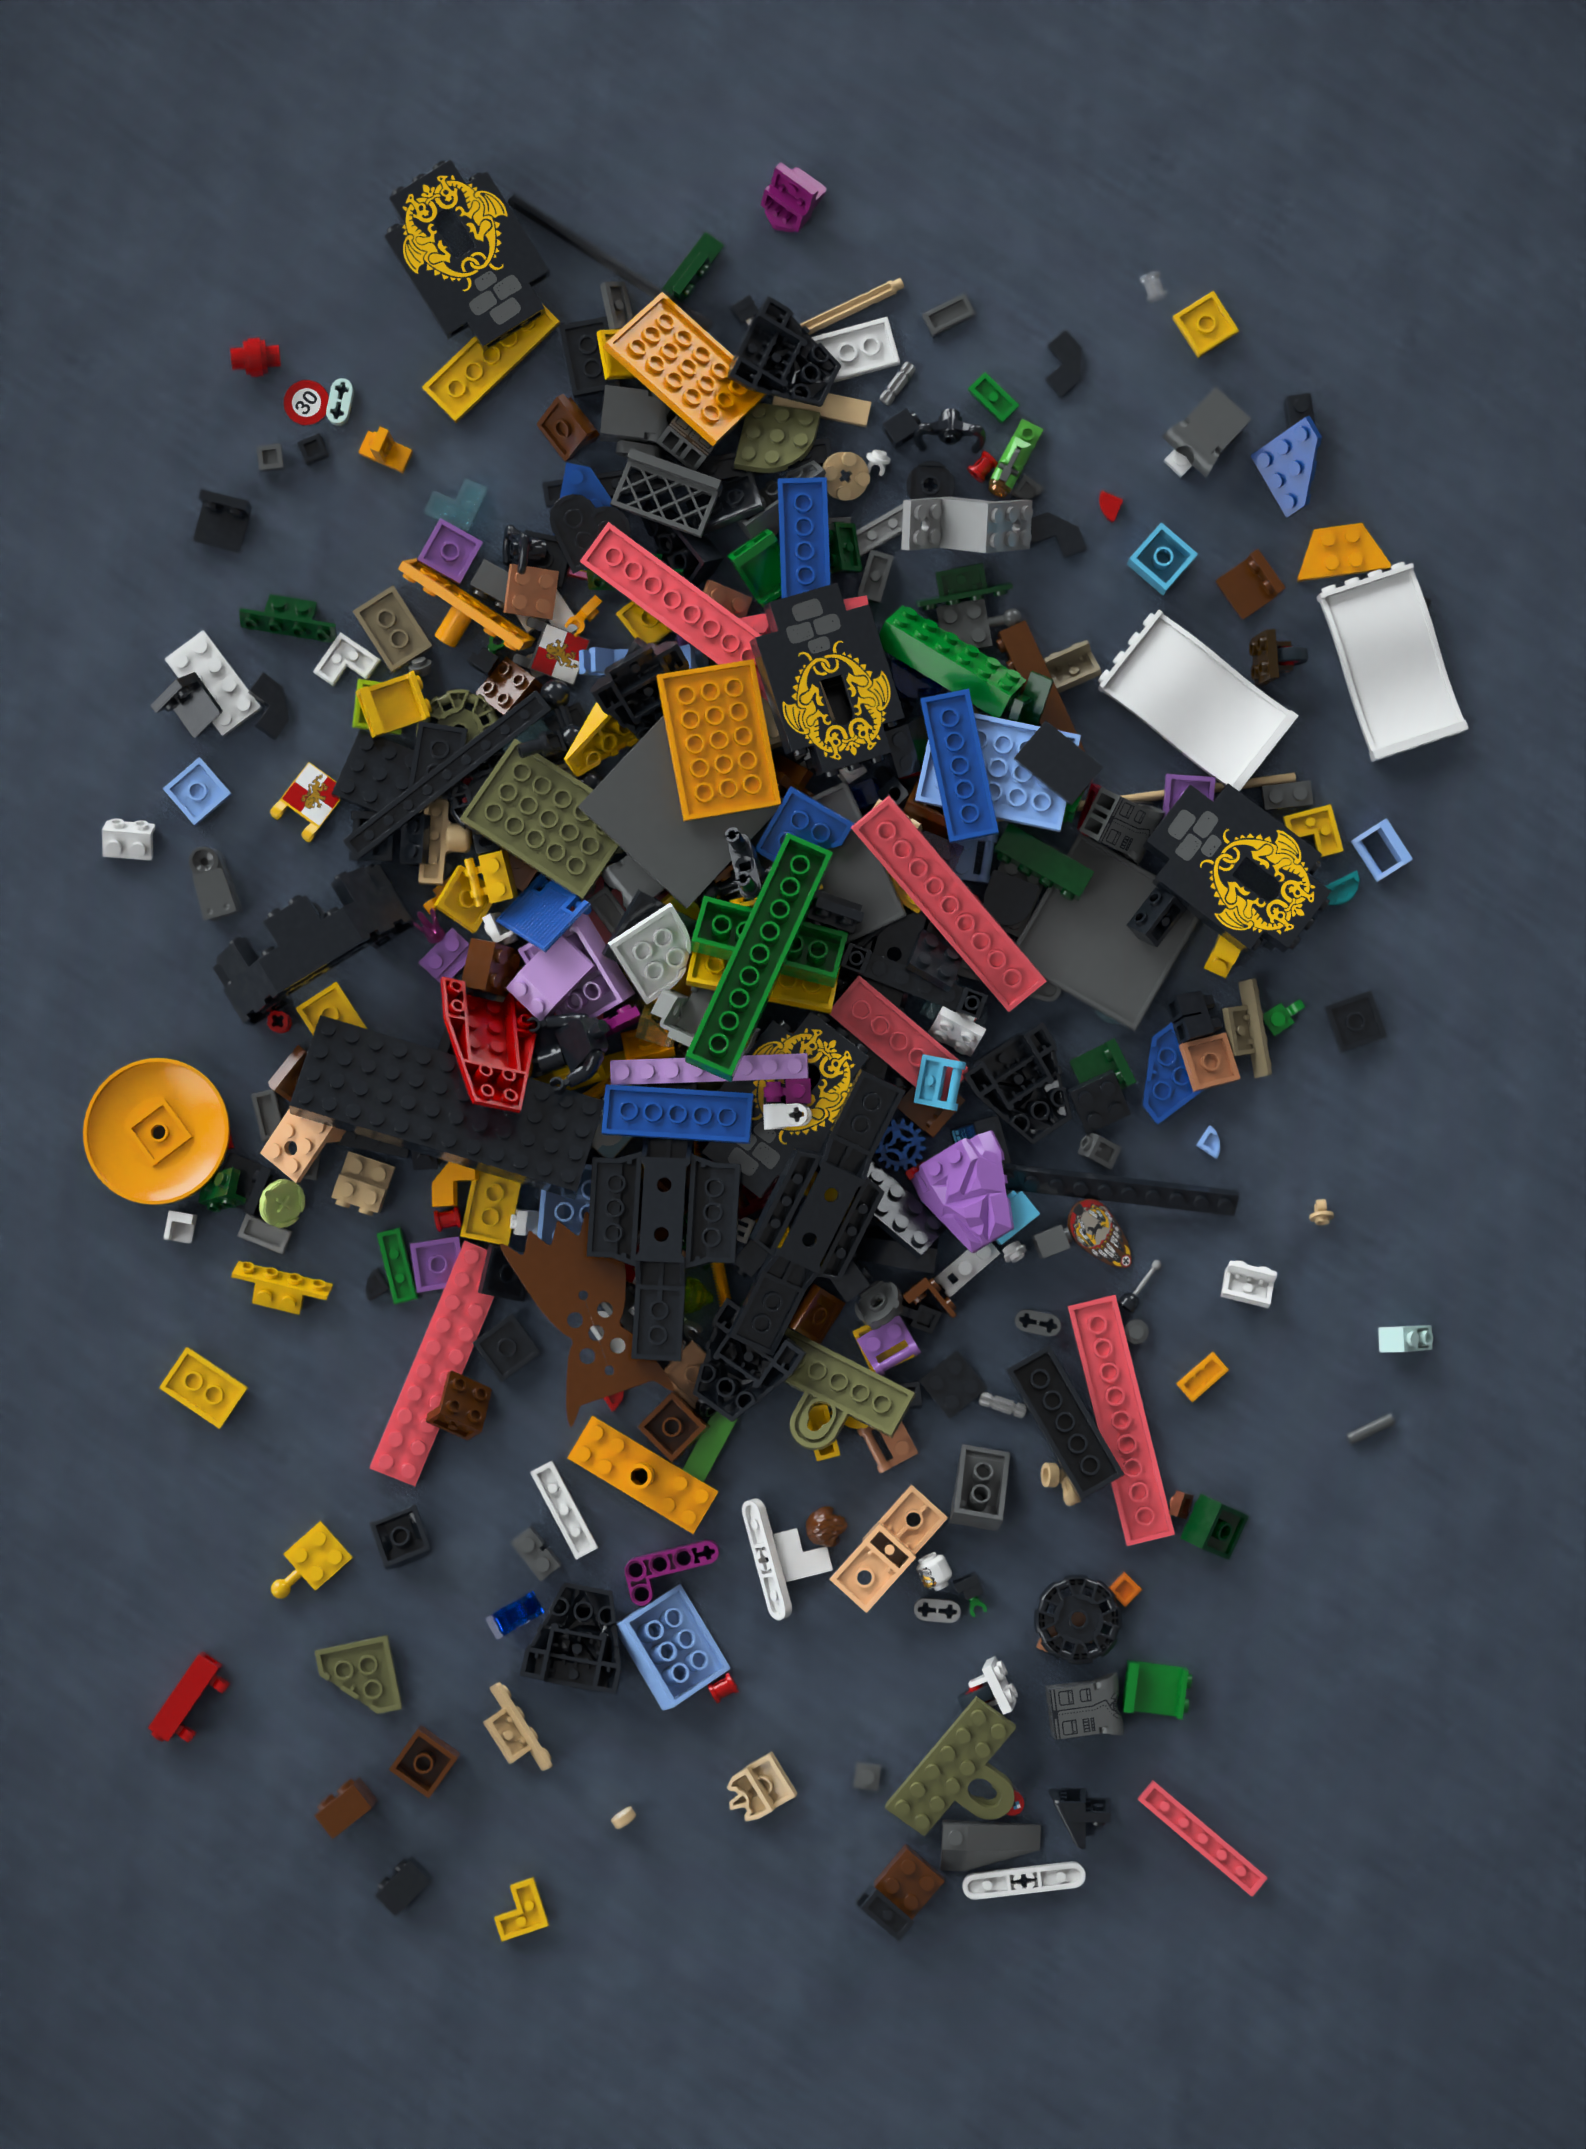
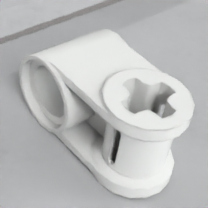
M779 1103L763 1105L764 1130L805 1126L812 1119L811 1109L804 1104ZM798 1111L803 1112L804 1117H800V1119L795 1118L794 1113H798Z

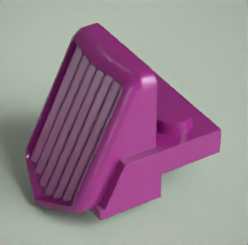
M780 162L774 169L771 184L764 190L760 206L765 209V214L774 230L796 231L798 233L811 217L815 207L825 196L826 187L798 167L790 169Z

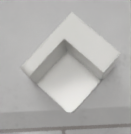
M169 1210L164 1240L192 1243L197 1215Z

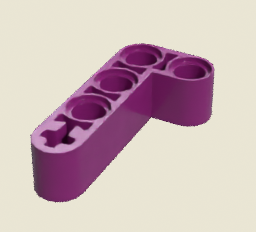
M703 1540L630 1559L625 1566V1576L632 1601L639 1606L647 1605L651 1601L654 1594L651 1578L713 1563L719 1555L717 1543L713 1540ZM706 1545L710 1549L715 1550V1552H712L711 1558H707L706 1554L699 1555V1561L696 1562L695 1552L692 1548H697V1553L704 1551ZM681 1551H686L690 1554L691 1561L687 1564H682L678 1561L677 1554ZM657 1557L664 1558L667 1562V1567L663 1570L656 1569L653 1565L654 1559ZM633 1563L640 1564L643 1568V1573L639 1576L632 1575L629 1570L630 1565ZM639 1587L646 1588L649 1592V1597L645 1600L638 1599L635 1595L636 1589Z

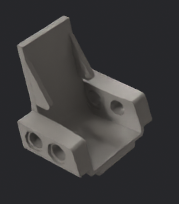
M692 986L690 997L673 989L662 990L651 1013L661 1017L659 1025L669 1031L667 1037L690 1047L715 992L714 990ZM755 1029L745 1053H748L753 1047L761 1029Z

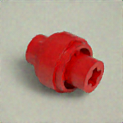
M260 337L247 338L248 341H243V347L230 348L232 370L245 369L246 375H251V378L264 377V374H268V368L281 367L279 345L266 346L265 339L260 340Z

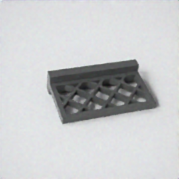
M631 448L627 456L628 462L610 503L611 506L702 538L717 498L722 493V481ZM631 469L641 471L644 479L631 484L628 478ZM656 478L664 479L666 487L653 492L649 481ZM647 483L651 494L638 499L634 488ZM679 486L686 487L689 495L676 500L672 489ZM631 490L635 501L628 504L618 502L622 493ZM669 491L673 502L660 507L656 496ZM701 494L711 496L709 504L700 508L694 498ZM653 498L658 508L651 512L643 511L640 503ZM692 499L696 510L683 515L679 504ZM676 506L680 517L673 520L666 519L663 511ZM699 514L701 523L698 530L688 527L685 519Z

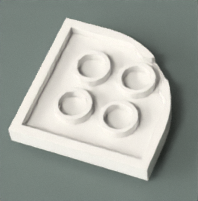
M671 903L608 942L646 1005L657 999L662 990H670L679 982L687 969L686 965L689 953H691L688 931Z

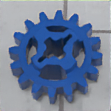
M894 1119L891 1120V1126L887 1127L878 1145L879 1148L875 1151V1154H881L878 1162L883 1160L887 1162L885 1165L886 1169L890 1165H894L895 1172L898 1171L899 1166H902L904 1171H907L908 1164L914 1167L917 1166L914 1161L916 1158L923 1159L919 1151L926 1150V1147L920 1146V1142L926 1139L925 1137L918 1136L921 1131L920 1128L915 1131L912 1129L913 1122L907 1126L904 1119H901L900 1124H896ZM900 1129L910 1132L913 1137L907 1138L901 1135ZM891 1131L892 1139L890 1143L883 1145L885 1136ZM896 1139H900L901 1142L905 1143L911 1142L903 1147V1152H899L898 1149H888V1147L896 1143ZM916 1146L913 1156L908 1159L906 1154L908 1149ZM891 1152L897 1155L899 1162L888 1158L886 1153Z

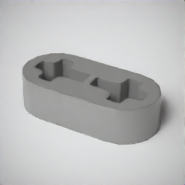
M924 1597L918 1599L914 1604L916 1617L923 1621L952 1623L958 1620L961 1614L958 1603L951 1599ZM926 1602L928 1607L936 1608V1612L928 1611L927 1616H923L918 1607H922L923 1603ZM951 1604L956 1613H953L951 1618H947L946 1613L939 1612V1608L947 1609L948 1605Z

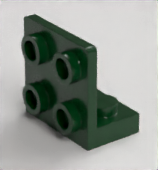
M834 522L828 524L830 575L839 572H861L862 565L855 523Z
M1115 1038L1069 1061L1079 1084L1109 1070L1114 1071L1121 1090L1136 1083Z

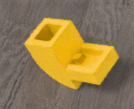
M1218 934L1215 946L1204 965V969L1226 978L1241 950Z
M818 1404L811 1409L807 1424L808 1429L811 1431L819 1430L822 1425L830 1421L831 1417L826 1404ZM837 1439L825 1449L814 1450L817 1461L841 1455Z

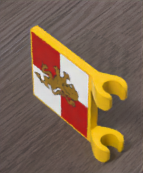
M308 762L281 799L270 810L271 816L279 820L287 807H289L310 822L301 833V836L306 842H311L320 827L341 801L332 796L336 781Z

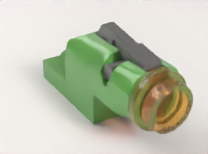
M1021 419L990 478L989 492L1000 498H1005L1007 494L1011 493L1044 429Z

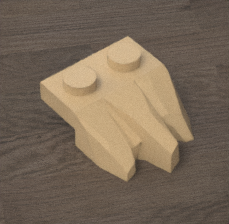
M772 1751L732 1776L727 1786L729 1791H735L738 1794L729 1802L730 1810L746 1808L747 1812L744 1815L746 1822L760 1819L798 1794Z

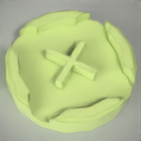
M277 1179L270 1183L263 1190L259 1199V1211L262 1219L267 1224L277 1228H284L294 1224L305 1207L303 1189L288 1179Z

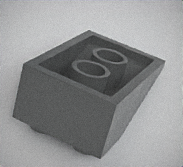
M962 1444L949 1523L998 1531L1003 1521L1010 1452Z

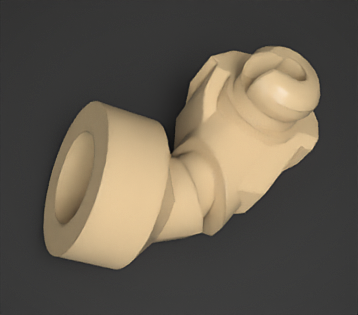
M1044 1463L1041 1469V1482L1043 1486L1057 1487L1061 1483L1063 1501L1066 1505L1073 1506L1081 1502L1064 1471L1058 1467L1057 1463Z

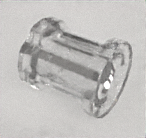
M1160 271L1148 273L1140 278V282L1144 284L1148 294V303L1159 301L1168 295L1167 290L1163 289L1160 281Z

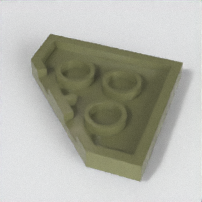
M388 1635L315 1650L319 1675L338 1686L354 1699L368 1706L375 1713L380 1714L403 1708Z

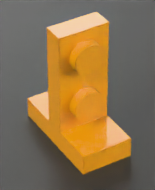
M380 426L377 432L368 430L358 453L404 474L413 450L394 442L389 430Z

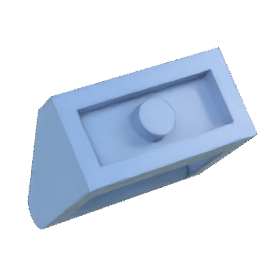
M1387 818L1351 841L1376 882L1413 860ZM1375 831L1379 833L1397 861L1396 865L1383 873L1361 841Z

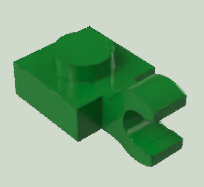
M1300 999L1284 1008L1282 1003H1279L1263 1014V1022L1274 1037L1295 1023L1291 1016L1305 1008V1005Z

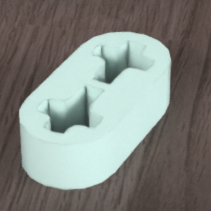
M339 378L333 382L326 409L329 421L336 426L344 425L348 421L354 397V388L351 382L344 378ZM342 385H345L349 391L344 392L343 398L340 400V393L337 391V388L341 389ZM339 404L341 405L340 410L344 415L335 419L332 412L337 411Z

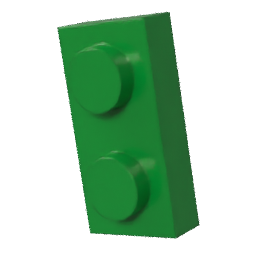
M986 372L968 388V392L1001 424L1019 408V404Z

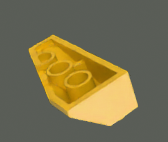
M596 703L564 760L573 774L579 777L600 765L603 759L619 754V750L626 746L631 747L639 740L629 729H624L619 725L618 721L610 714H605L598 703Z

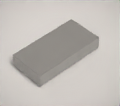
M246 1213L237 1236L284 1254L293 1231L274 1227L267 1224L263 1219Z

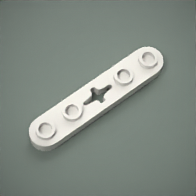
M754 1498L744 1502L742 1514L768 1611L775 1620H782L791 1615L792 1603L766 1507L761 1500Z
M1061 1862L971 1873L964 1878L962 1888L964 1894L970 1899H986L1076 1888L1084 1883L1086 1874L1084 1868L1077 1862ZM1021 1874H1025L1027 1878H1037L1027 1882L1026 1887H1022L1021 1883L1010 1882L1011 1880L1021 1879Z

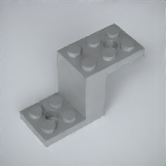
M958 497L903 500L901 550L947 548L993 553L1030 549L1032 538L1031 518L1033 515L1032 500L1021 499L995 502Z

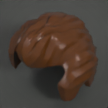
M831 1506L819 1508L811 1513L806 1520V1535L814 1544L834 1547L840 1542V1537L838 1536L844 1533L848 1527L845 1517L833 1514L835 1510Z

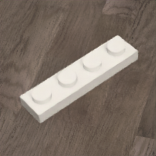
M553 1460L531 1471L530 1473L575 1559L597 1549L598 1545Z

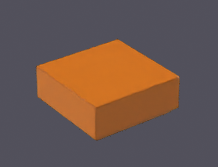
M1125 1572L1109 1586L1116 1595L1115 1598L1124 1607L1142 1591Z

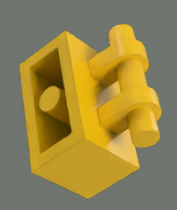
M506 850L478 856L480 866L475 867L473 857L464 859L466 866L464 872L465 876L469 878L472 890L469 892L471 898H474L476 907L485 905L483 895L487 894L490 904L518 897ZM480 873L483 874L486 886L484 888H481L478 878V874Z

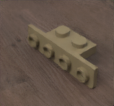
M1256 979L1238 982L1242 1006L1222 1009L1226 1034L1233 1056L1251 1055L1254 1078L1272 1075V1063L1269 1058L1268 1039L1265 1034L1263 1012L1261 1010L1259 988Z

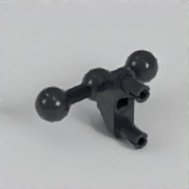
M550 680L544 683L541 687L540 695L554 711L561 730H548L539 733L536 739L518 744L517 750L521 758L538 753L550 762H554L567 754L580 732L581 727L574 725L567 707L570 701V689L560 680ZM589 770L576 777L592 789H595L604 779L600 773L594 770Z
M735 827L727 829L725 836L729 842L728 848L736 878L722 883H715L713 880L695 899L696 904L700 908L704 896L724 900V897L740 892L744 899L756 898L759 896L772 866L765 868L760 865L751 840L745 834L740 833Z

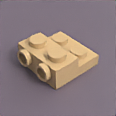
M348 1151L331 1198L337 1199L335 1204L349 1208L350 1204L360 1207L358 1212L372 1216L374 1212L380 1213L396 1167Z

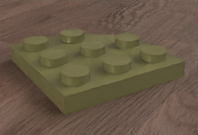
M758 403L745 417L734 462L735 469L759 473H775L788 469V466L798 460L802 461L814 445L821 418L820 412Z

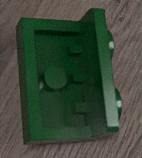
M232 1167L216 1172L213 1178L201 1188L198 1203L207 1206V1209L213 1212H221L223 1209L235 1208L238 1205L245 1204L246 1198L236 1194L240 1170Z

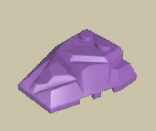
M987 1131L971 1139L965 1138L956 1142L919 1166V1171L914 1174L915 1177L911 1179L920 1200L971 1253L977 1252L1014 1229L1010 1198L1007 1197L1005 1184L1008 1183L1007 1175L1003 1173L1002 1161L1005 1160L1004 1152L993 1131Z

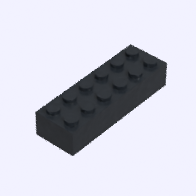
M1050 1345L1006 1369V1373L1080 1501L1125 1475Z

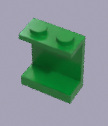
M1127 1660L1121 1709L1126 1713L1137 1711L1175 1716L1177 1719L1183 1720V1714H1187L1189 1708V1699L1185 1698L1186 1689H1191L1192 1674H1188L1189 1670L1186 1667Z

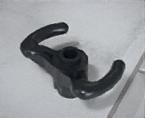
M953 408L944 409L937 422L919 424L914 433L915 445L921 452L927 449V445L923 441V435L926 434L938 435L939 440L946 445L956 444L961 440L962 436H976V443L971 447V451L975 454L984 447L986 442L984 428L981 425L962 422L960 412Z
M511 524L507 525L503 537V564L509 566L512 563L511 555H514V559L519 561L517 572L521 575L525 574L528 561H540V559L545 558V540H541L539 537H529L526 532H520Z

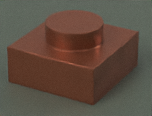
M1176 1490L1169 1503V1514L1187 1519L1194 1495Z

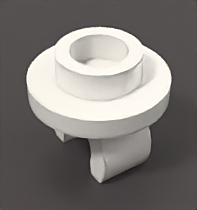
M873 450V452L867 453L869 473L873 465H878L880 467L879 475L882 476L884 474L885 464H889L891 460L886 452Z

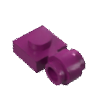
M811 1078L785 1079L786 1088L781 1087V1082H766V1087H764L766 1102H781V1097L786 1096V1104L812 1103Z

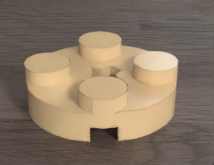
M852 452L834 453L823 463L822 468L826 471L824 477H827V494L832 498L842 501L856 499L865 491L870 482L867 464L859 455ZM842 470H844L845 472L849 471L850 476L848 482H846L845 480L842 482L840 481L839 478L842 476Z

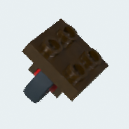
M1276 629L1264 630L1251 638L1249 643V654L1253 657L1251 678L1254 680L1256 687L1265 686L1278 679L1279 673H1289L1294 670V666L1308 661L1307 648L1292 647L1291 641H1276Z

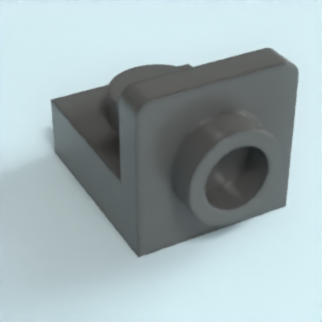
M1089 1133L1081 1140L1078 1154L1108 1169H1112L1122 1147L1100 1135Z

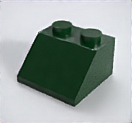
M1200 1493L1189 1520L1184 1526L1180 1539L1226 1560H1230L1249 1515Z

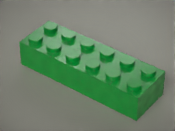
M902 605L885 621L879 633L885 652L952 692L969 689L972 704L993 717L1001 718L1007 712L1011 700L1019 696L1026 682V679L1021 677L1017 671L1004 667L997 659L986 656L976 646L966 644L956 634L946 632L938 627L937 623L921 617L910 607Z
M704 896L691 940V951L729 961L753 908ZM804 922L781 974L834 988L848 933Z

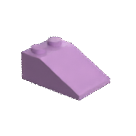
M563 934L546 953L540 950L518 972L506 989L539 1021H543L545 1017H549L557 1011L595 965Z

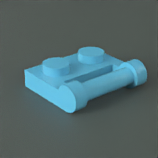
M922 1054L913 1103L957 1111V1096L962 1070H965L966 1062ZM947 1067H952L947 1101H942L941 1096Z

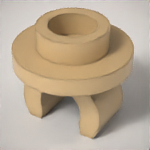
M1326 1199L1316 1200V1204H1314L1315 1212L1309 1215L1310 1221L1315 1222L1316 1225L1329 1224L1330 1220L1334 1218V1213L1327 1211Z

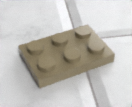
M394 585L353 610L354 615L392 674L410 663L412 659L421 656L433 648Z

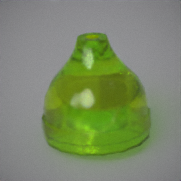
M687 1276L686 1314L694 1313L713 1302V1294L707 1291L704 1284L698 1279Z

